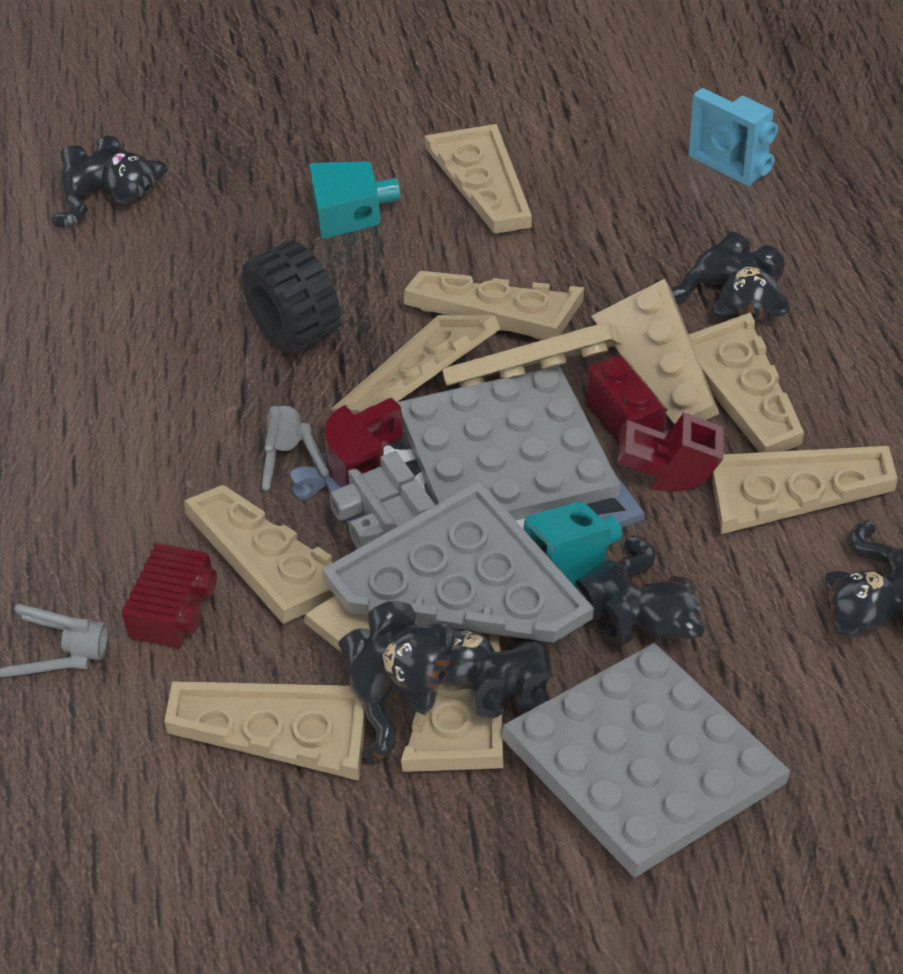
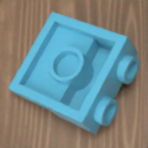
M701 88L693 94L689 157L750 186L761 176L767 175L775 161L774 155L769 153L770 143L775 139L778 132V125L772 122L774 110L743 95L734 102H731Z

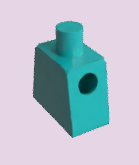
M367 161L309 164L312 193L321 239L376 226L381 222L379 204L400 201L397 178L375 181L372 165Z
M579 501L525 517L523 530L577 590L579 588L575 586V580L589 574L596 566L603 563L608 546L620 541L622 538V529L616 518L610 515L600 518L586 503Z

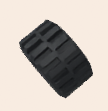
M290 239L243 264L241 280L249 309L263 333L283 352L290 353L291 355L296 354L338 331V327L341 325V309L334 285L320 261L302 243Z

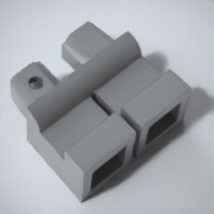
M397 451L381 456V467L364 474L355 469L348 470L349 485L330 492L331 509L339 521L357 514L361 516L348 522L349 534L357 549L435 506L419 481L415 480V476Z

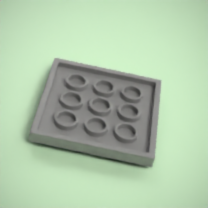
M560 366L529 372L518 377L497 379L397 402L401 406L402 427L435 505L478 481L489 490L515 521L525 519V517L578 501L588 504L617 497L620 494V483Z
M655 643L504 724L501 737L634 878L787 784L790 770Z

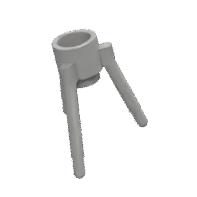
M290 406L271 407L266 419V458L262 490H270L276 451L291 450L300 440L304 441L321 475L327 477L329 470L311 435L310 424L301 423L299 413Z
M17 604L15 611L22 614V620L63 630L62 650L70 652L71 657L0 668V678L66 668L88 669L89 659L102 660L104 657L108 639L107 624L105 622L90 621L89 619L72 618L36 607Z

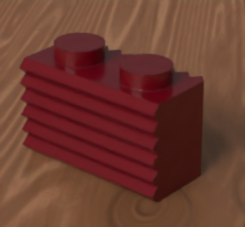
M619 354L589 367L587 407H592V412H595L596 417L600 418V423H604V428L609 429V434H613V439L617 440L618 445L619 431L627 420L665 433L664 431L667 428L665 426L667 423L665 418L668 416L666 414L667 407L623 355Z
M154 543L150 557H147V563L144 564L143 571H140V577L137 578L136 585H133V592H130L129 599L126 600V605L122 609L123 620L130 639L133 641L138 639L141 642L147 641L150 644L155 642L159 646L164 644L168 648L173 646L179 649L187 633H195L200 622V605L204 596L211 597L217 583V572L212 569L209 552Z

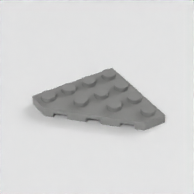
M480 481L322 569L323 581L346 610L353 614L368 615L374 607L382 603L401 601L411 604L417 615L415 623L429 625L443 623L456 629L553 643L593 619L594 608Z

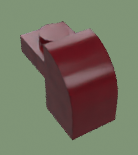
M392 397L374 406H370L355 415L346 405H343L328 418L324 428L327 468L333 480L340 487L349 485L348 470L355 469L364 474L381 467L380 457L384 456V447L402 439L401 406Z
M684 412L668 434L627 420L619 431L617 463L650 474L651 489L675 492L694 488L705 482L723 461L724 427Z

